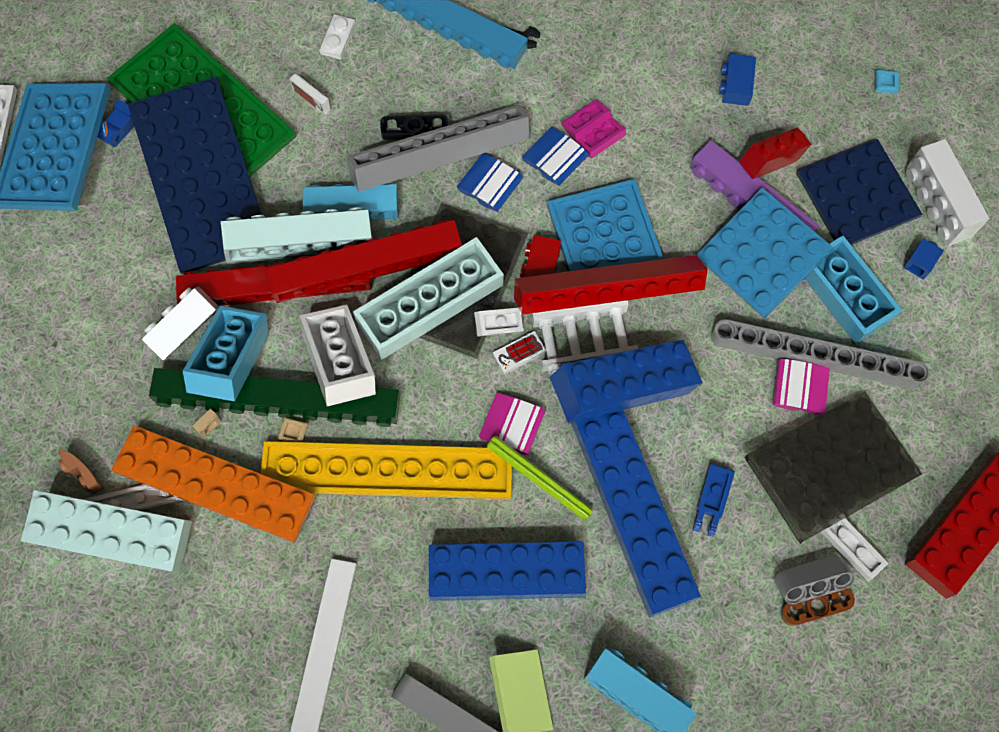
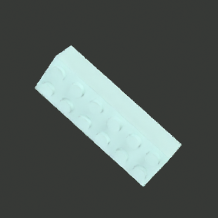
M359 207L350 208L345 212L330 209L320 214L305 211L301 212L300 215L290 216L288 213H280L275 215V217L268 218L264 215H255L251 219L241 220L240 217H230L226 221H221L226 262L319 255L320 252L325 250L335 251L342 249L346 245H358L366 243L367 240L371 239L368 210H362Z
M476 237L353 311L355 321L380 359L383 360L502 287L504 274Z
M34 490L21 541L176 572L180 571L192 521Z

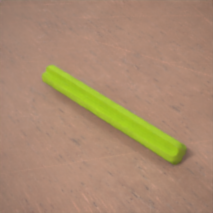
M497 436L490 440L487 445L488 449L581 519L586 520L589 518L593 511L589 505Z

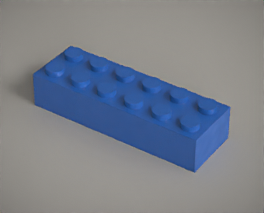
M684 339L563 364L550 376L568 423L681 397L691 393L703 383Z
M584 542L429 545L430 601L584 598L586 595Z

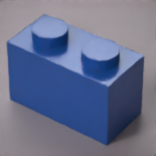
M729 53L727 62H723L721 67V75L725 76L724 81H721L719 87V95H723L722 103L749 106L753 96L756 57Z

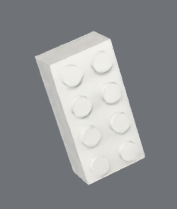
M944 139L921 147L907 166L906 176L910 182L914 183L918 199L923 201L927 207L928 218L935 222L939 238L945 241L947 246L972 238L990 218L948 142Z
M348 305L300 315L302 336L326 405L331 406L375 395V375Z

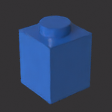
M923 238L903 268L924 280L932 271L944 250L938 247L936 243Z

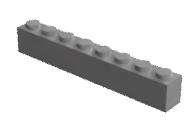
M518 104L349 155L347 159L350 178L358 192L511 144H517L529 139L528 115Z

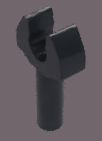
M531 26L523 32L508 28L526 38L531 36L540 38V32ZM528 39L527 49L536 48L537 42Z

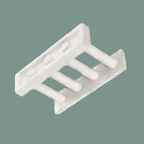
M628 300L532 313L533 328L539 327V329H542L548 360L542 361V372L548 371L549 374H553L563 364L639 349L638 345L628 346L622 315L627 312ZM609 315L613 319L619 348L605 350L598 321L601 316ZM586 319L589 322L595 352L581 354L575 327L577 320ZM563 323L566 326L572 356L557 358L551 328L553 324Z

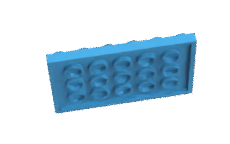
M106 83L26 85L0 170V209L77 211L111 89Z

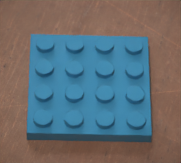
M635 179L547 201V208L557 238L561 240L560 247L568 272L664 259Z
M761 188L702 248L697 256L705 266L765 319L833 251V247L764 188Z

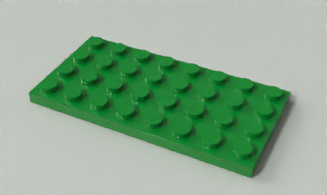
M175 23L107 77L108 82L130 103L217 77L250 177L297 137L296 133Z

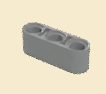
M835 555L783 570L776 575L774 582L788 604H797L847 589L854 583L855 575L841 556Z

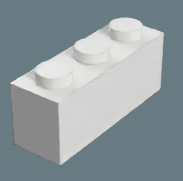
M199 286L193 290L190 287L179 296L182 301L177 306L171 304L162 313L164 318L159 323L154 321L144 330L147 335L142 340L162 360L169 357L219 308Z

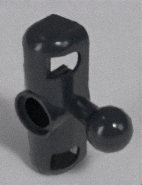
M443 114L384 116L380 120L381 136L385 141H388V139H397L399 141L442 128L433 127V119L435 118L442 120V127L448 126V118ZM395 120L397 128H388L387 121Z

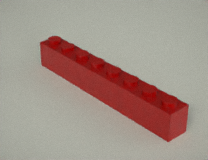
M442 220L435 225L428 227L419 226L409 232H395L389 237L382 239L372 238L367 240L366 243L358 245L349 244L339 250H325L320 252L319 255L311 257L302 256L288 263H275L271 267L266 268L274 300L276 303L434 263L461 247L462 243L455 220Z
M697 255L515 278L514 300L521 314L524 315L705 290L708 269Z
M259 264L254 268L234 267L231 270L225 271L212 269L206 273L186 272L183 275H177V304L182 301L179 296L190 287L193 290L198 286L218 306L273 301L274 297L266 268L271 266ZM371 279L303 297L371 290Z

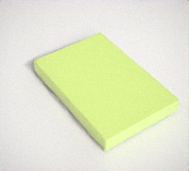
M538 649L489 657L503 732H545L554 730Z

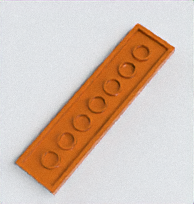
M133 425L111 469L112 472L292 543L296 542L316 497L307 491Z

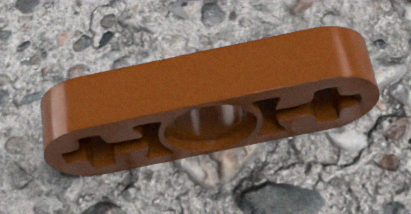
M844 589L797 604L787 603L781 609V618L787 625L797 626L845 612L853 607L855 598L849 589ZM839 593L848 599L844 603L845 607H843L842 603L831 606L829 602L838 598ZM813 600H819L823 603L824 611L822 614H816L812 611L811 602ZM802 603H805L806 613L796 616L797 621L793 617H788L787 613L791 611L790 607H793L794 610L804 608Z

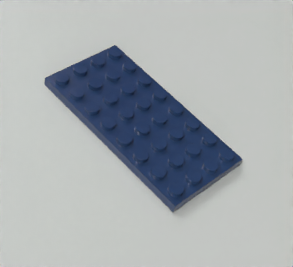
M217 77L129 103L128 107L180 273L184 274L226 261L221 221H226L230 217H240L241 220L251 219L252 216L262 215Z

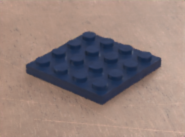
M878 139L802 168L796 173L834 241L844 236L850 245H853L922 216V212Z

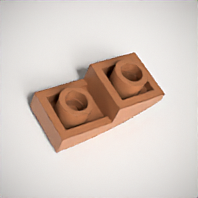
M64 449L58 451L61 460L58 462L62 470L74 477L79 476V481L85 490L90 489L97 493L104 489L98 477L86 464Z

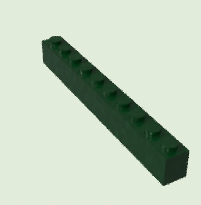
M154 368L149 397L156 405L166 408L171 407V404L180 405L181 408L194 410L195 406L205 407L207 411L211 409L214 412H219L220 408L229 409V412L235 414H244V411H254V414L258 416L278 413L279 417L293 418V415L303 416V419L315 421L318 417L327 418V421L333 423H341L342 419L352 420V423L357 425H366V422H376V425L380 427H390L391 424H397L400 403L399 390L375 388V395L327 406L318 382L251 376L247 377L236 400L229 401L187 393L183 370Z

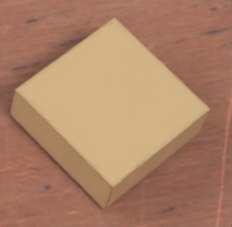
M209 409L192 427L204 438L221 420L214 411Z
M284 417L277 441L303 442L309 424Z

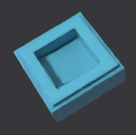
M876 70L875 92L897 94L899 91V72Z

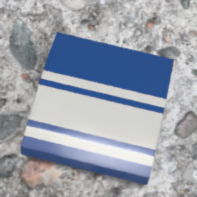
M551 127L522 158L525 163L539 170L544 178L560 186L589 155L586 150L570 137Z
M482 153L457 185V188L461 193L477 199L482 206L498 212L521 182L523 176L505 163Z

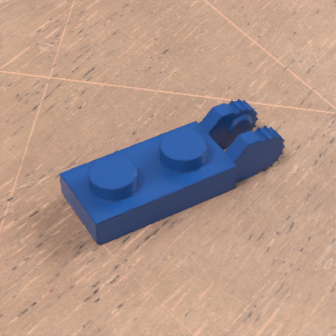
M712 463L709 465L696 510L698 513L693 531L698 532L701 529L705 514L713 517L708 527V536L714 537L719 519L723 516L735 471Z

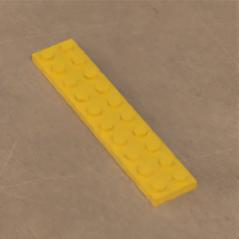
M263 442L261 474L312 494L511 500L512 466L488 448Z

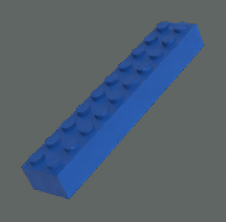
M624 410L571 422L648 617L651 618L699 599L701 595Z

